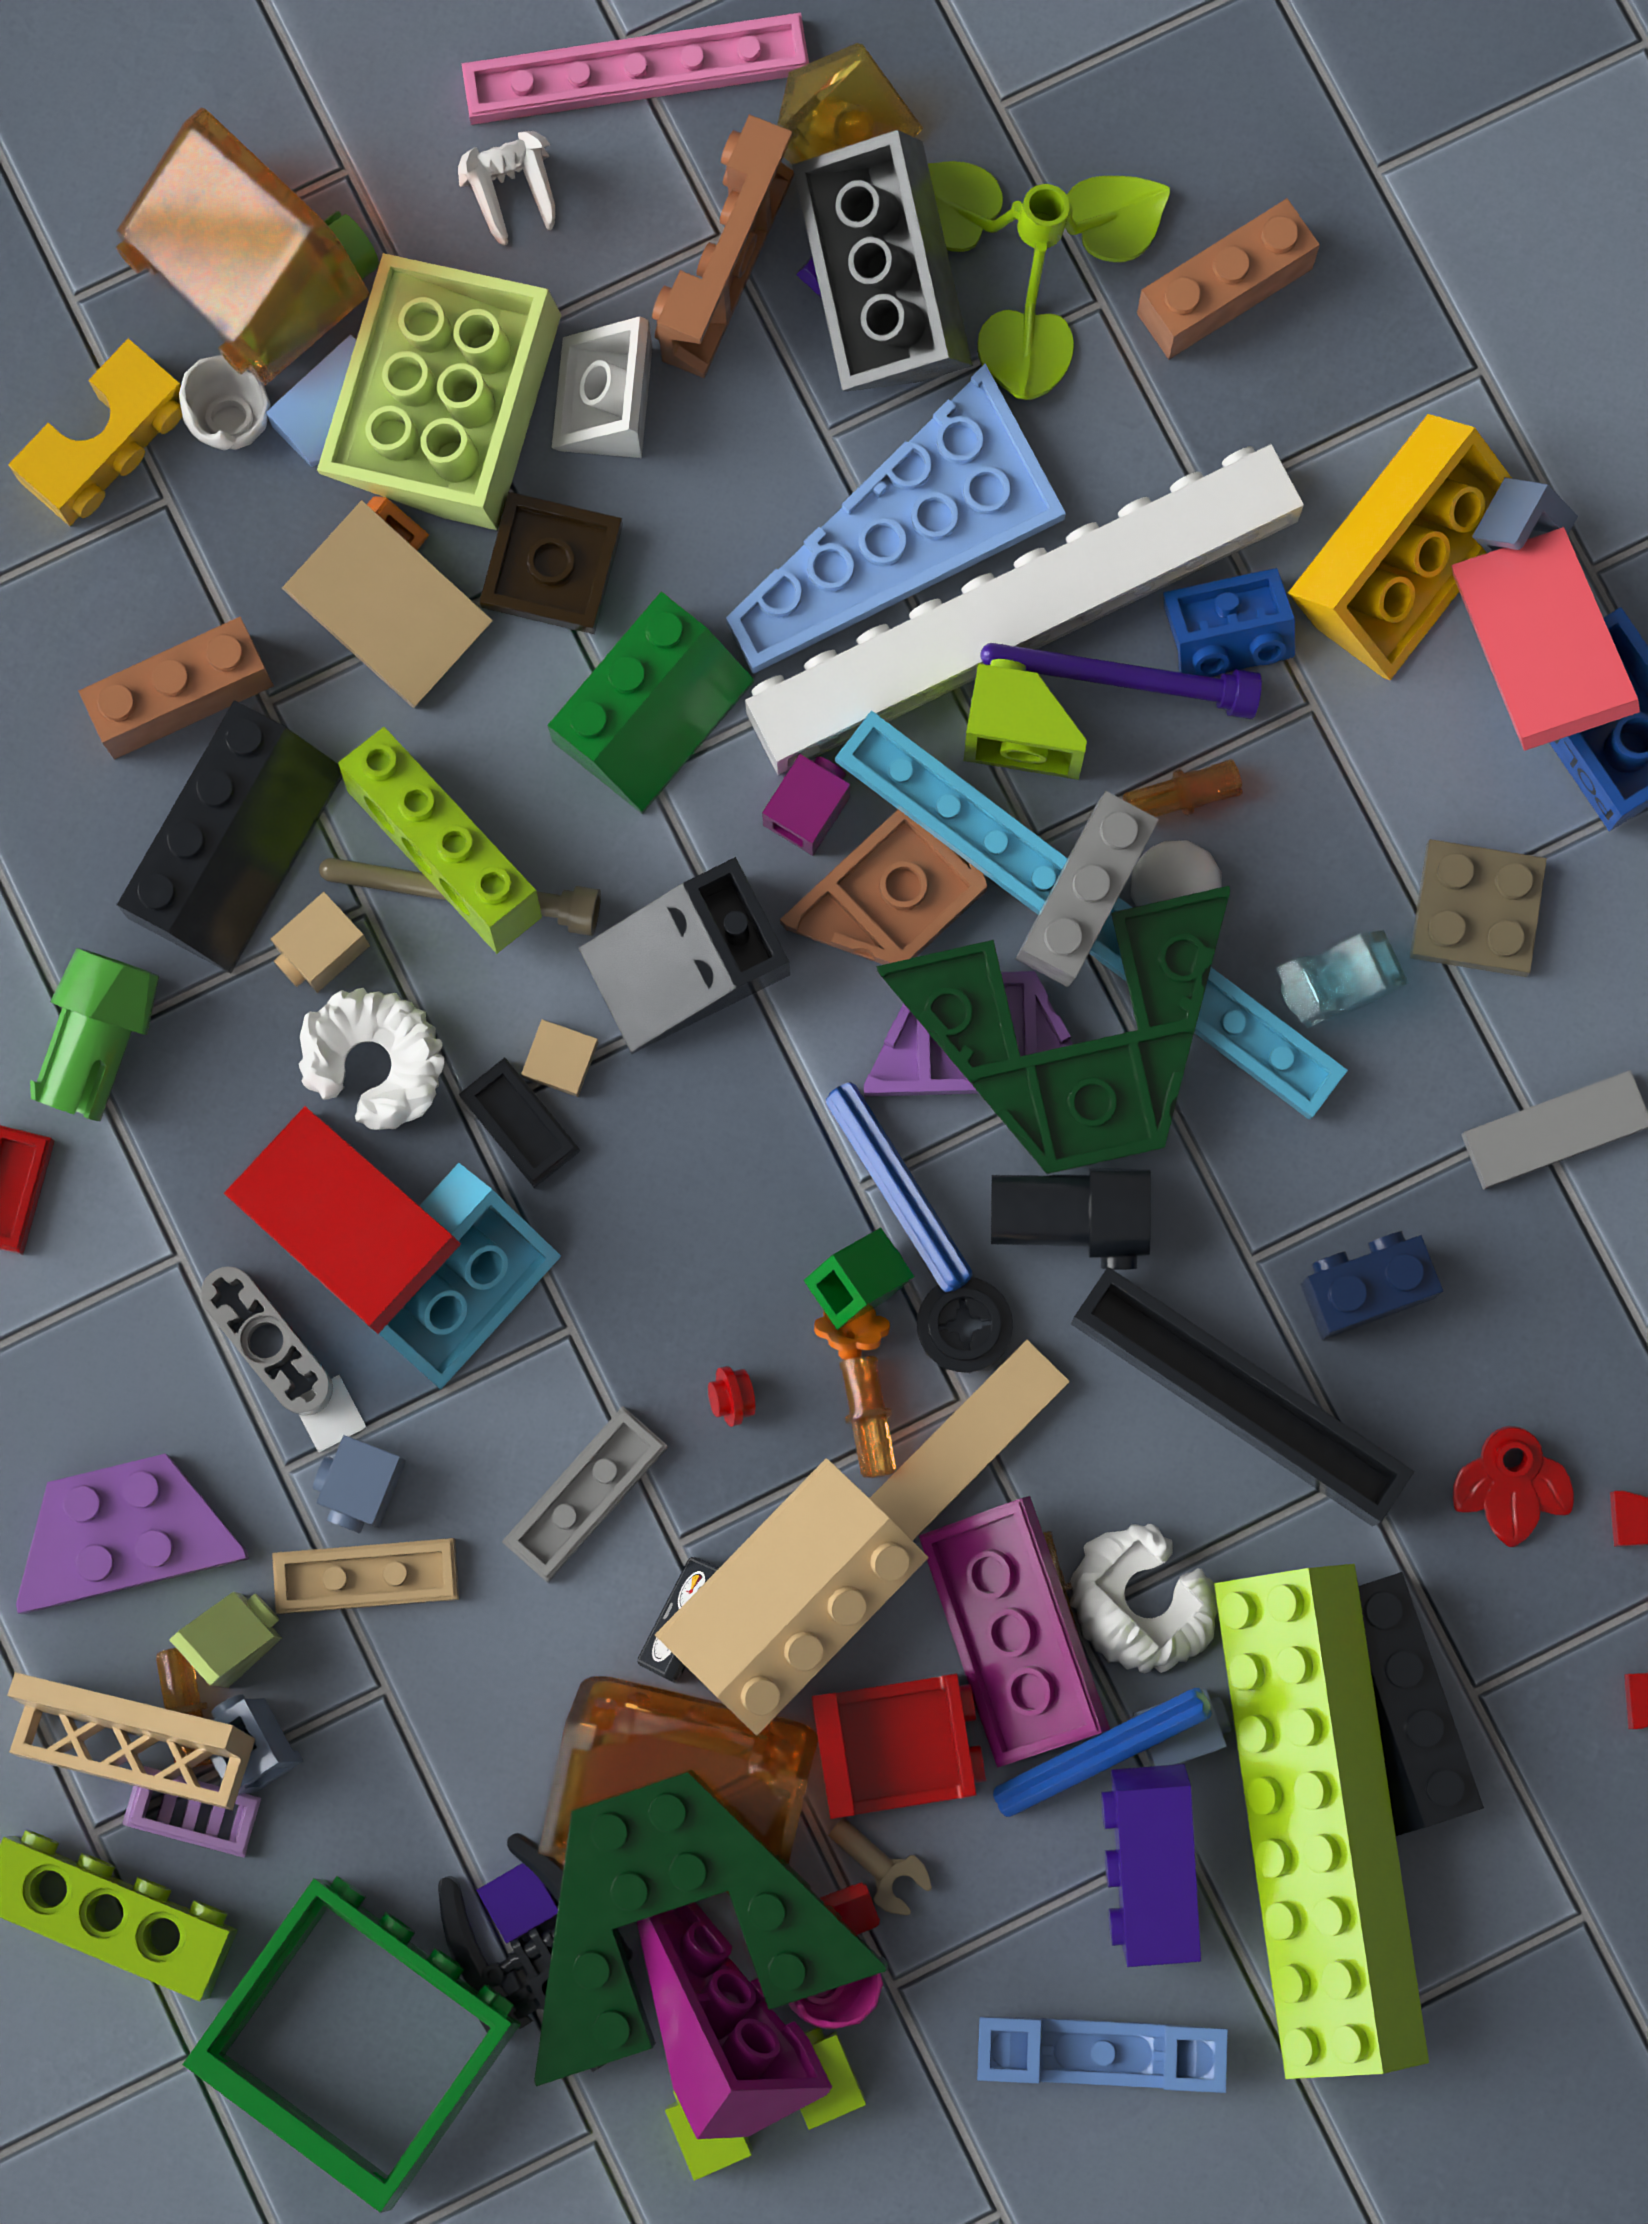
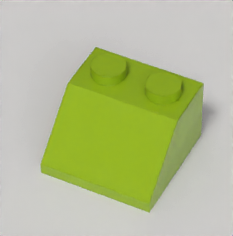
M994 659L990 665L978 663L966 731L963 761L1079 780L1087 740L1038 673L1026 671L1024 664L1013 660Z

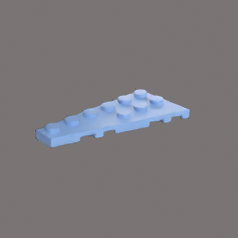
M986 363L971 377V381L951 401L948 399L933 414V418L909 442L905 441L842 503V508L821 528L818 527L804 540V545L782 567L775 569L726 617L727 625L753 674L1065 520L1066 513Z

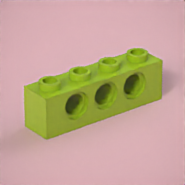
M382 727L338 762L347 792L496 954L542 918L536 889L385 727Z
M25 1830L22 1838L17 1836L3 1837L0 1843V1918L199 2002L210 1998L238 1929L224 1924L228 1915L226 1912L193 1900L190 1909L168 1900L171 1889L142 1877H137L134 1885L112 1877L115 1869L114 1865L91 1855L81 1853L78 1862L57 1854L56 1850L59 1842L39 1833ZM50 1871L59 1873L67 1885L66 1896L57 1906L47 1904L42 1899L39 1891L42 1878ZM106 1894L116 1897L123 1907L122 1921L113 1930L102 1927L95 1916L96 1905ZM161 1918L173 1921L180 1932L179 1944L170 1954L156 1949L151 1940L152 1928Z

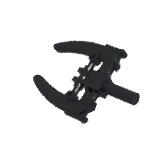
M512 1834L507 1840L510 1852L534 1872L559 1902L564 1864L547 1849L524 1834ZM452 1876L442 1878L438 1884L441 1920L451 1957L465 1969L460 1978L478 1992L486 1984L514 2004L509 2014L521 2023L519 2029L534 2021L528 2016L537 2009L544 2010L555 1929L551 1930L548 1928L543 1932L539 1926L529 1931L531 1940L525 1943L521 1937L511 1942L513 1951L508 1953L509 1958L501 1963L495 1962L488 1965L470 1925L459 1882ZM618 1931L627 1960L629 1962L633 1957V1951L627 1946L626 1942L624 1941L623 1937ZM515 1969L517 1971L525 1969L527 1976L524 1986L509 1995L501 1983L506 1979L507 1974ZM480 2020L485 2031L488 2033L491 2028ZM605 2064L591 2068L590 2070L594 2072L597 2069L604 2066Z

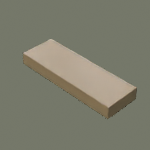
M454 1538L272 1553L276 1614L459 1600L456 1543Z

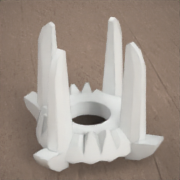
M535 131L519 132V140L504 143L500 147H493L479 153L477 147L472 148L462 155L458 166L459 186L463 187L471 184L491 234L502 245L508 244V233L492 182L496 177L500 183H503L506 174L511 179H515V171L520 172L523 169L546 228L552 230L555 224V203L543 162L544 159L549 157L544 147L550 146V143L544 136Z

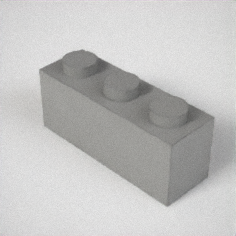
M1105 791L1096 804L1015 960L1068 987L1076 979L1159 819Z

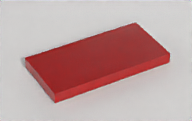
M306 1106L299 1111L224 1192L234 1204L377 1334L384 1329L461 1245L453 1235Z

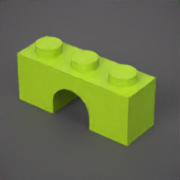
M820 2027L813 2028L804 2033L809 2038L832 2085V2089L826 2096L800 2109L809 2130L866 2105V2099L837 2031L824 2036ZM673 2091L677 2102L668 2105L665 2112L694 2181L752 2156L753 2149L748 2137L697 2139L677 2095Z

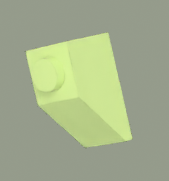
M233 1591L180 1629L169 1640L210 1686L229 1688L275 1646L282 1637L272 1627L279 1621V1618L256 1593L247 1600L243 1594Z

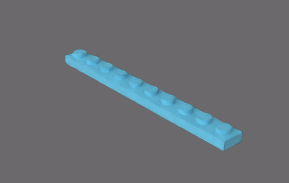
M871 710L837 754L835 762L1038 915L1068 858ZM1118 897L1111 912L1133 907ZM1110 912L1089 954L1126 981ZM1211 967L1194 1033L1307 1119L1313 1118L1348 1070Z

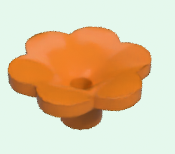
M875 1309L870 1310L838 1330L825 1312H823V1317L816 1319L814 1323L815 1334L827 1339L829 1345L838 1350L839 1357L846 1361L860 1359L862 1350L878 1348L881 1345V1338L887 1336L890 1331L889 1320L885 1317L877 1316Z

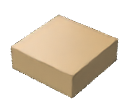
M541 1019L521 1075L525 1079L578 1097L599 1043L598 1039Z

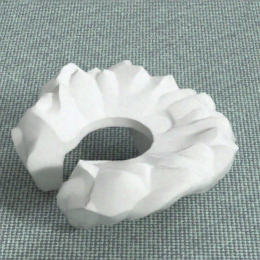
M359 988L350 993L344 990L337 992L318 1012L310 1011L304 1017L300 1033L303 1059L299 1063V1068L303 1075L302 1083L307 1089L318 1092L323 1100L337 1097L345 1087L343 1086L345 1061L350 1050L360 1043L374 1042L382 1045L388 1051L392 1062L391 1071L388 1078L382 1084L367 1090L361 1095L355 1114L356 1122L364 1124L369 1129H396L405 1122L422 1117L432 1105L433 1099L436 1096L435 1089L439 1086L438 1077L445 1065V1058L439 1054L442 1049L441 1039H436V1028L426 1022V1011L415 1008L412 1002L401 999L397 993L383 994L380 991L367 993L364 988Z
M1131 1524L1127 1530L1107 1532L1085 1544V1557L1073 1572L1069 1582L1073 1590L1070 1606L1077 1609V1621L1081 1624L1083 1638L1089 1640L1094 1650L1102 1653L1108 1663L1119 1662L1127 1670L1138 1667L1141 1673H1148L1153 1668L1162 1673L1173 1668L1178 1662H1187L1189 1657H1196L1206 1649L1214 1638L1215 1617L1218 1607L1213 1581L1205 1576L1202 1569L1197 1568L1193 1572L1180 1576L1174 1588L1170 1607L1164 1614L1158 1617H1140L1133 1613L1126 1603L1125 1587L1129 1579L1139 1571L1149 1570L1165 1563L1173 1554L1172 1540L1163 1537L1158 1527L1153 1524H1147L1146 1526Z

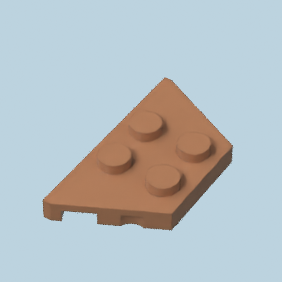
M897 810L780 919V924L787 931L884 965L917 957L987 891V883L981 871L900 810Z

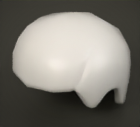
M228 355L199 359L184 373L179 392L182 417L191 434L199 441L221 450H236L252 444L266 429L268 421L266 411L271 408L258 373H250L237 366L233 357Z
M1187 840L1164 841L1146 851L1133 868L1130 896L1137 907L1222 887V872L1211 853Z

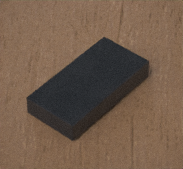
M505 1057L458 1094L533 1188L537 1187L580 1152L579 1147Z

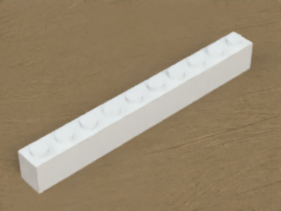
M1272 444L1256 452L1252 446L1242 448L1223 460V468L1203 477L1201 472L1191 473L1179 479L1170 487L1172 493L1153 502L1150 501L1149 497L1137 499L1118 512L1120 518L1100 528L1096 522L1086 524L1070 533L1066 537L1067 544L1048 553L1045 548L1032 550L1014 562L1015 569L997 578H994L992 573L981 575L964 585L961 589L963 594L943 604L940 599L925 602L910 612V620L892 629L887 624L876 626L859 636L856 640L858 645L838 655L835 650L825 651L807 661L804 665L805 671L787 680H784L782 675L774 676L755 686L751 691L753 696L745 700L746 713L777 775L790 770L799 754L811 760L846 743L871 710L886 722H889L975 680L978 663L984 664L980 657L981 650L988 643L1038 649L1297 523L1304 504Z

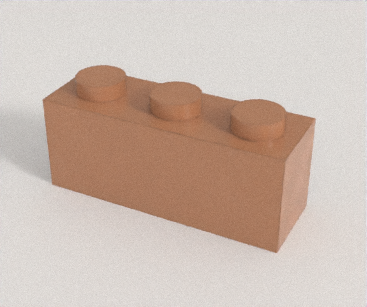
M1288 198L1143 288L1140 294L1137 315L1169 360L1311 271L1320 244Z
M237 617L78 690L101 742L115 760L230 707L234 700L241 702L274 685L241 617Z

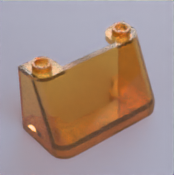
M203 107L182 124L116 230L121 242L115 248L124 261L137 274L145 268L154 276L159 272L216 328L224 340V343L218 347V350L229 365L240 375L249 370L265 386L370 295L343 245L327 224Z
M592 1676L586 1678L580 1683L565 1722L538 1854L554 1857L559 1863L564 1865L571 1811L576 1807L692 1769L712 1789L713 1794L725 1806L731 1807L748 1824L747 1827L776 1856L780 1855L790 1864L817 1748L818 1736L807 1725L778 1716L756 1736L723 1703L614 1677Z

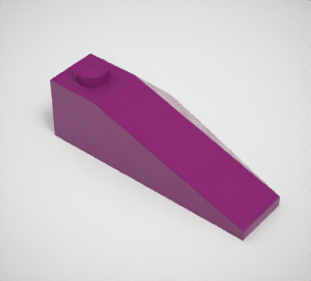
M696 1902L636 1921L673 2089L697 2139L749 2137L829 2093L832 2085L807 2035L795 2021L785 2025L773 2009H768L759 1979L757 1978L749 1982L729 1958L732 1945Z

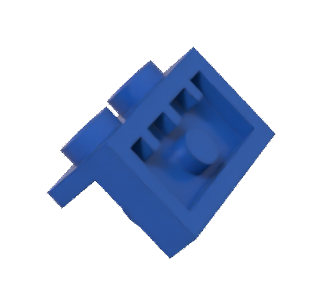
M1277 568L1163 592L1164 610L1178 650L1179 672L1214 677L1222 673L1234 671L1235 669L1240 670L1259 665L1274 664L1278 661L1291 659L1296 654L1295 618Z

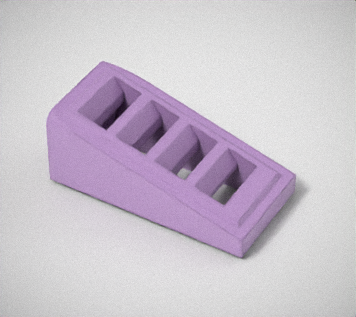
M143 1766L149 1775L155 1776L161 1772V1770ZM183 1776L173 1779V1781L187 1784ZM198 1781L201 1788L219 1792V1786ZM133 1786L124 1815L123 1825L239 1857H245L261 1802L260 1797L238 1794L235 1804H238L229 1839L225 1840L218 1838L225 1808L212 1805L203 1834L194 1831L201 1802L188 1799L181 1825L177 1827L170 1825L177 1796L163 1794L155 1821L145 1818L153 1790Z

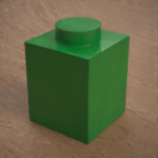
M880 1227L832 1254L803 1281L838 1330L886 1302L915 1276L904 1262L900 1252L893 1246Z

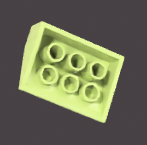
M383 253L317 468L319 474L441 518L498 531L561 318V313L549 290Z

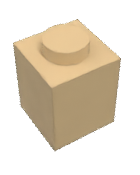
M325 892L320 894L271 938V941L281 953L273 962L296 987L306 980L317 993L370 947L364 934Z

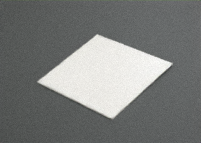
M340 1375L331 1379L333 1384L332 1396L323 1410L313 1415H299L319 1453L340 1442L343 1435L350 1437L366 1428ZM311 1389L300 1396L309 1402L314 1399L316 1393Z

